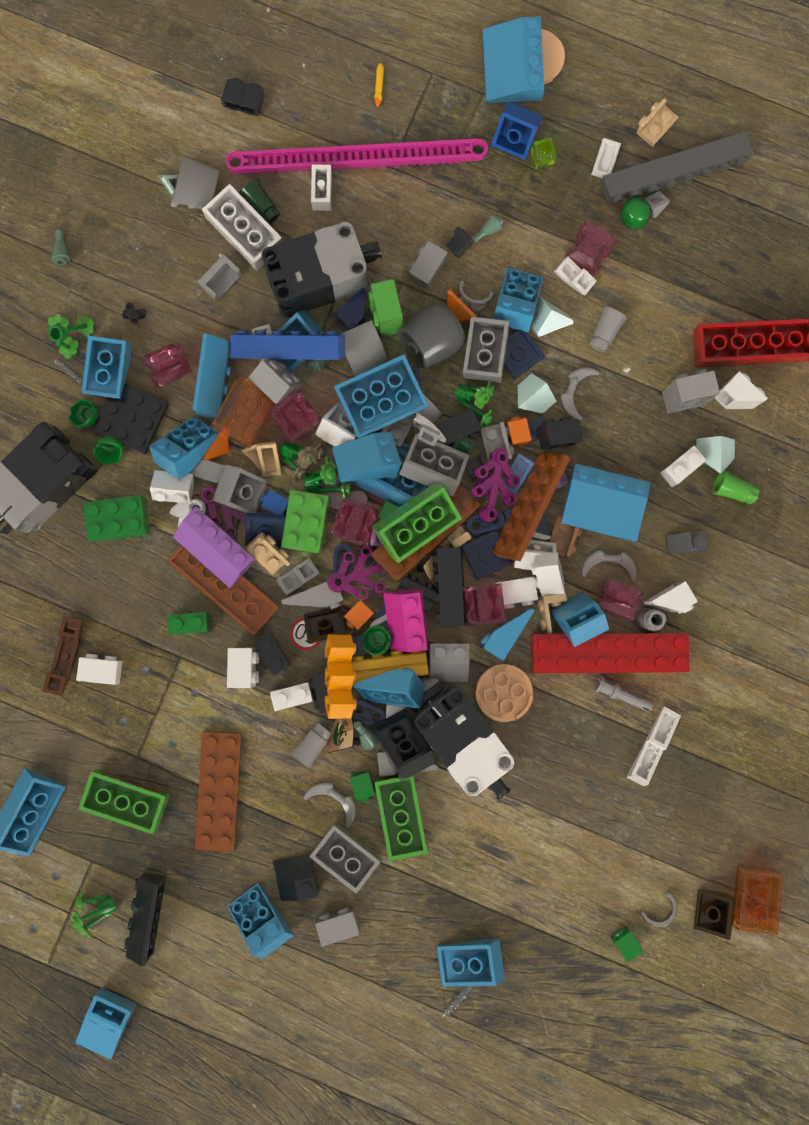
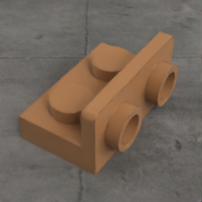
M557 515L549 542L556 543L558 555L568 559L571 555L575 554L577 545L574 543L576 537H580L582 528L562 524V516Z

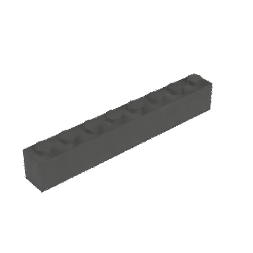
M745 131L604 175L600 185L607 204L612 202L617 204L625 198L639 197L647 191L652 193L663 186L672 187L679 181L684 180V182H688L694 179L695 176H707L715 170L723 171L734 164L742 165L748 161L753 150Z

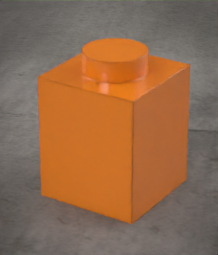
M521 417L511 418L510 422L506 425L509 428L510 444L513 447L529 444L532 439L527 419H521Z
M359 600L344 616L347 619L345 623L352 630L354 628L359 630L374 613Z

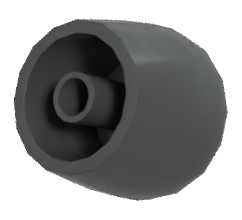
M432 303L426 306L399 329V336L406 352L414 363L423 369L455 355L463 348L465 341L464 331L456 315L450 308L441 303Z

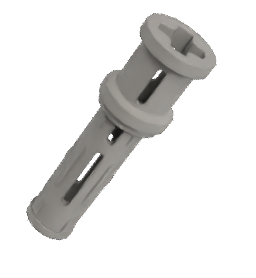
M600 676L595 685V692L600 691L607 694L611 699L617 698L648 713L653 707V701L622 688L617 682L613 683L606 680L604 676Z

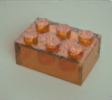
M237 377L211 428L236 443L251 448L274 402L247 378Z
M737 865L734 892L735 908L732 924L735 928L741 931L778 935L784 875L773 869Z

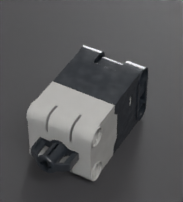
M349 222L324 227L318 231L285 240L262 251V259L270 286L280 311L285 317H292L297 312L310 311L364 293L368 288L366 264L382 258L377 241L359 246L354 228Z
M47 422L39 423L0 462V525L5 520L8 522L0 530V533L8 534L12 529L29 534L35 533L75 492L97 473L98 469L82 453L76 452L69 445L71 441L54 425Z

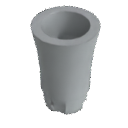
M603 307L600 320L589 345L595 350L605 353L627 320V317L618 310Z
M644 607L635 615L636 627L639 631L646 634L662 629L666 622L665 614L651 607Z
M317 723L313 730H310L304 739L289 753L311 769L316 758L328 743L327 740L331 737L332 733Z

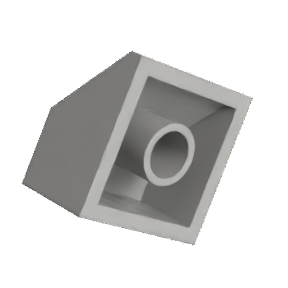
M226 465L212 501L243 513H256L268 481L241 468Z
M430 643V678H437L439 682H468L469 644Z

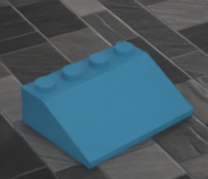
M541 16L520 17L483 29L486 103L542 101L544 72Z
M404 354L334 386L335 392L357 438L367 436L429 407Z
M405 443L402 444L400 450L397 449L401 466L396 477L349 481L398 507L428 488L426 485L399 475L410 449V446Z
M575 463L569 478L561 523L636 542L648 500L650 482Z

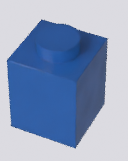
M272 490L263 494L260 500L263 509L272 514L285 515L287 512L288 499Z

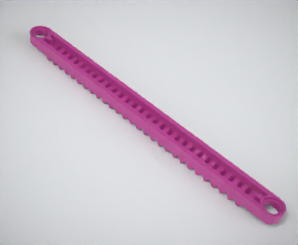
M482 139L237 151L228 154L226 165L229 171L235 174H259L261 172L266 174L267 172L281 173L282 171L289 173V171H312V165H331L332 170H341L342 168L347 170L349 168L356 169L359 167L363 169L364 167L371 168L373 166L375 168L379 166L384 168L386 166L393 167L394 165L397 167L401 165L415 166L416 164L422 166L423 164L430 165L431 163L437 165L438 163L452 164L456 162L459 164L460 162L483 160L487 155L488 145ZM481 146L484 151L481 154H476L473 148ZM239 159L241 164L238 167L231 166V161Z

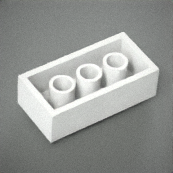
M230 184L202 209L205 218L256 271L264 265L262 251L267 247L283 242L282 237Z

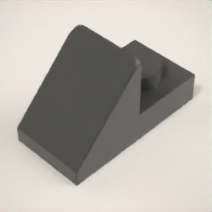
M705 531L685 532L666 536L668 555L708 550Z

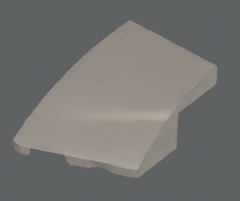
M183 156L171 206L177 207L178 204L187 205L188 208L203 209L213 199L219 170Z
M372 320L342 333L345 334V356L354 377L388 361Z

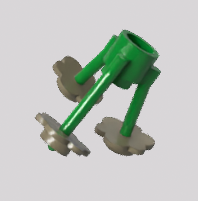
M285 441L279 448V454L284 457L283 461L290 464L296 470L292 476L296 482L307 476L310 468L309 464H312L313 461L314 464H318L319 460L323 459L325 450L322 443H318V446L313 450L308 446L302 447L296 443L291 444ZM297 457H299L297 463L300 465V467H298L292 461V459L295 460Z

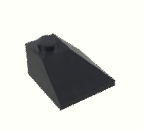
M311 853L273 861L281 901H301L318 897L319 887L313 859L310 858Z

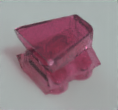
M584 222L575 238L577 243L567 250L565 258L568 256L578 267L584 268L589 274L594 276L600 269L601 259H607L616 240L611 234L595 224Z
M178 343L169 344L141 357L142 364L151 370L152 385L157 388H161L192 372L186 359L185 351L182 345Z
M300 390L291 393L269 412L272 419L291 443L299 439L301 441L306 439L316 431V426L322 420Z
M342 498L330 535L367 547L373 530L372 526L375 524L379 509Z
M603 579L599 585L601 596L596 601L598 606L606 614L627 621H633L637 608L643 599L644 591L615 580Z
M502 583L463 587L466 626L506 622Z

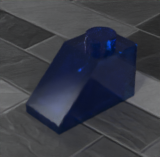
M362 288L335 313L336 319L347 331L365 323V289Z

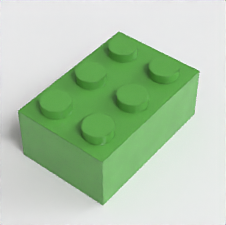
M394 279L371 284V291L368 292L371 315H373L376 331L380 333L381 338L399 334V329L403 327V316Z
M290 490L281 547L323 554L332 497Z

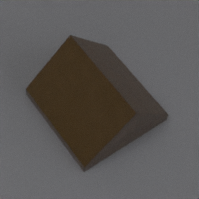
M341 606L332 610L326 609L303 615L308 644L327 640L328 634L347 635Z
M698 889L693 929L731 940L735 899L728 893Z

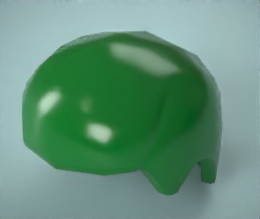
M638 197L630 198L624 203L620 212L621 221L628 228H640L648 220L650 208L644 199Z
M86 399L78 400L69 408L70 416L67 418L72 425L88 428L96 423L98 408L92 401Z
M102 436L96 440L93 456L97 461L110 465L120 462L123 454V444L119 439L112 436Z
M374 625L368 628L362 637L363 649L370 655H381L387 652L392 642L389 630L383 626Z

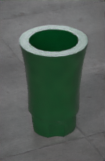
M259 179L251 181L240 191L239 194L268 224H272L280 216V212L264 190Z

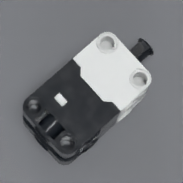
M454 685L446 688L417 710L414 715L417 728L432 750L440 757L455 781L460 784L468 795L476 796L490 786L497 796L496 799L500 800L511 791V788H507L500 777L513 768V757L458 686Z

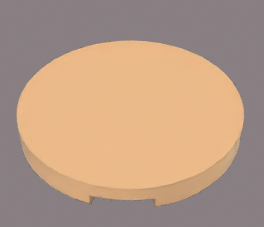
M541 29L544 84L553 81L562 70L565 51L557 36Z
M498 664L482 673L476 684L475 696L479 708L486 716L495 721L509 722L519 719L528 711L533 700V688L529 677L520 668L509 664Z

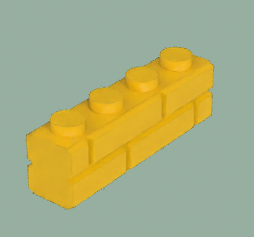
M395 651L391 652V656L383 657V654L372 655L371 659H364V656L352 657L353 661H351L352 668L356 671V682L394 669L403 670V668L412 669L417 676L429 675L426 651H415L409 654Z

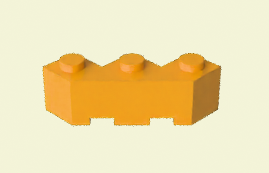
M328 634L325 657H328L327 668H325V685H327L328 696H325V707L328 719L351 718L353 710H356V699L353 698L351 692L353 682H356V671L353 670L351 664L352 656L356 654V643H353L351 635Z

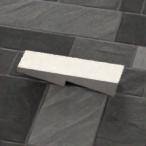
M662 707L626 776L627 778L642 786L649 784L663 751L668 747L681 715L666 707Z

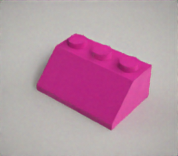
M422 588L384 592L388 630L392 638L391 649L404 652L427 650L429 639Z

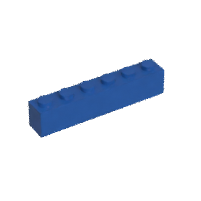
M237 330V334L230 335L231 358L340 360L346 358L345 334H338V331H326V334H320V331L313 330L308 331V334H302L301 330H292L290 334H284V330H273L272 334H266V330H255L254 334H248V330Z

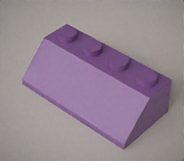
M196 506L184 518L173 536L175 540L230 589L256 561L253 556Z

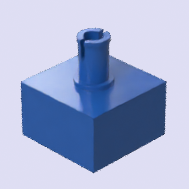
M508 101L502 111L491 146L526 160L543 116Z

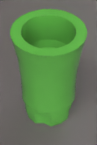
M726 470L718 474L712 489L713 495L724 496L749 504L755 503L760 492L759 487L732 475Z

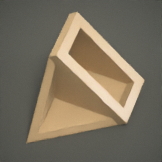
M276 442L259 443L241 450L262 473L263 477L281 475L279 446Z

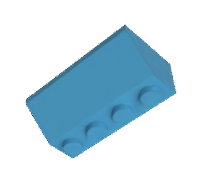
M203 333L193 410L199 417L222 420L227 410V404L224 403L225 396L229 395L227 381L228 378H231L232 366H230V360L233 359L231 358L230 341Z
M24 768L0 812V850L29 857L66 786L40 772Z

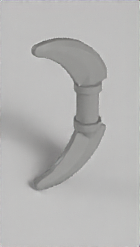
M584 367L573 371L568 376L570 379L568 389L565 394L561 395L565 411L575 419H583L574 405L573 397L576 386L587 376L599 375V371L593 368Z
M598 550L592 553L583 565L582 576L586 577L588 571L598 563L605 561L616 562L628 571L632 582L636 580L637 571L635 563L624 552L614 555Z
M328 782L316 784L307 791L304 796L305 800L315 795H328L339 801L346 813L345 827L349 828L355 818L356 807L350 795H342L335 790L332 783Z

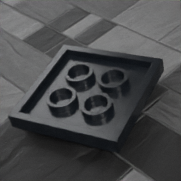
M124 384L120 399L107 397L92 431L102 436L117 438L124 446L146 455L169 403L128 384Z

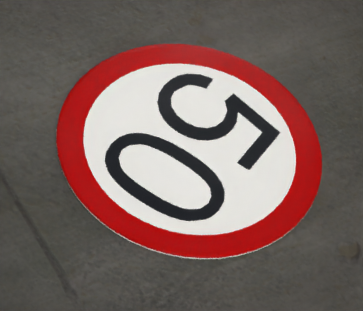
M304 617L293 623L290 629V639L297 648L312 650L321 643L320 641L308 644Z

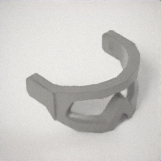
M461 281L457 296L462 302V298L469 302L465 305L473 313L481 312L489 306L494 292L491 291L489 297L484 300H472L463 292L464 281ZM473 304H475V305L484 304V305L481 306V307L475 308Z
M670 892L667 893V896L673 904L672 915L666 921L655 922L650 920L646 913L640 912L647 923L656 927H664L674 920L677 906Z

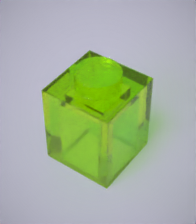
M552 137L533 142L531 155L535 169L554 164L557 154Z

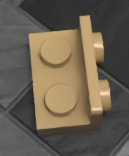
M665 98L660 103L657 101L650 109L651 113L648 116L644 115L638 123L639 128L636 133L652 147L657 144L679 118L665 106L667 102Z
M261 532L245 549L273 575L284 564L287 566L290 564V555L284 548H278L275 545L276 541L270 535L266 536Z

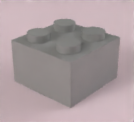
M281 359L262 360L248 377L275 404L290 401L303 386L300 377L295 372L289 371L286 368V363Z

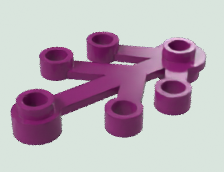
M503 448L495 449L490 455V460L475 469L476 477L485 478L488 475V471L494 467L493 474L471 489L474 497H481L484 495L485 490L490 487L487 507H483L480 510V518L484 522H492L497 517L495 504L498 489L506 505H514L517 500L514 494H510L501 477V471H503L507 478V484L511 487L518 486L520 483V478L517 475H513L508 465L507 451Z
M212 486L205 487L201 491L200 498L204 504L208 505L210 519L212 521L218 519V526H221L222 521L217 516L216 505L221 507L226 525L225 532L228 534V531L233 529L235 533L230 537L232 539L235 538L238 532L234 528L232 515L246 524V514L212 501L213 498L208 499L207 495L209 493L214 495L216 488Z
M363 546L360 549V555L352 573L346 576L345 573L348 565L354 561L355 556L352 552L343 554L338 572L332 574L327 581L331 591L338 593L344 590L356 596L358 600H365L369 595L368 590L365 588L357 589L348 583L356 581L374 590L376 594H381L386 590V585L383 582H375L366 578V576L380 571L386 572L379 564L363 569L366 559L372 554V549L369 546ZM363 549L368 550V555L363 553ZM349 555L351 557V561H347L345 559V556ZM335 579L340 580V586L335 584ZM377 585L382 586V591L377 590ZM360 591H363L365 593L364 598L360 597Z

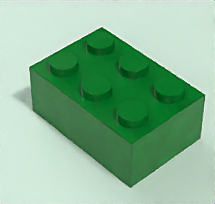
M141 495L83 503L87 541L96 543L150 536L146 498Z

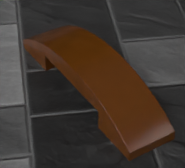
M63 616L58 634L60 639L50 673L47 672L42 692L59 696L63 695L75 664L81 640L83 620Z

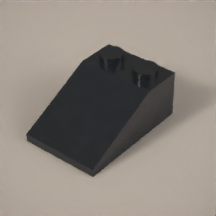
M406 709L371 726L400 781L436 763L433 750Z

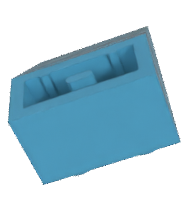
M507 267L493 319L509 321V327L529 332L543 277Z
M192 416L149 446L154 463L180 480L194 470L219 433Z
M583 592L572 596L567 601L561 602L560 606L549 608L550 613L574 647L609 630L604 612L593 599Z
M257 883L227 905L254 957L264 959L294 936L285 918L260 883Z
M101 987L95 994L86 1013L76 1044L111 1060L137 1003Z

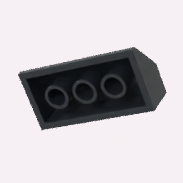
M461 547L437 548V553H434V565H438V573H435V584H439V592H436V604H440V611L437 612V623H441V627L466 626L463 551Z
M143 873L135 881L134 890L137 893L136 898H133L131 904L133 916L128 922L127 929L130 930L129 938H126L124 950H127L126 957L140 966H145L154 955L166 876Z

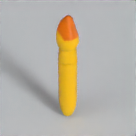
M382 63L378 64L374 100L377 107L382 103L384 66Z

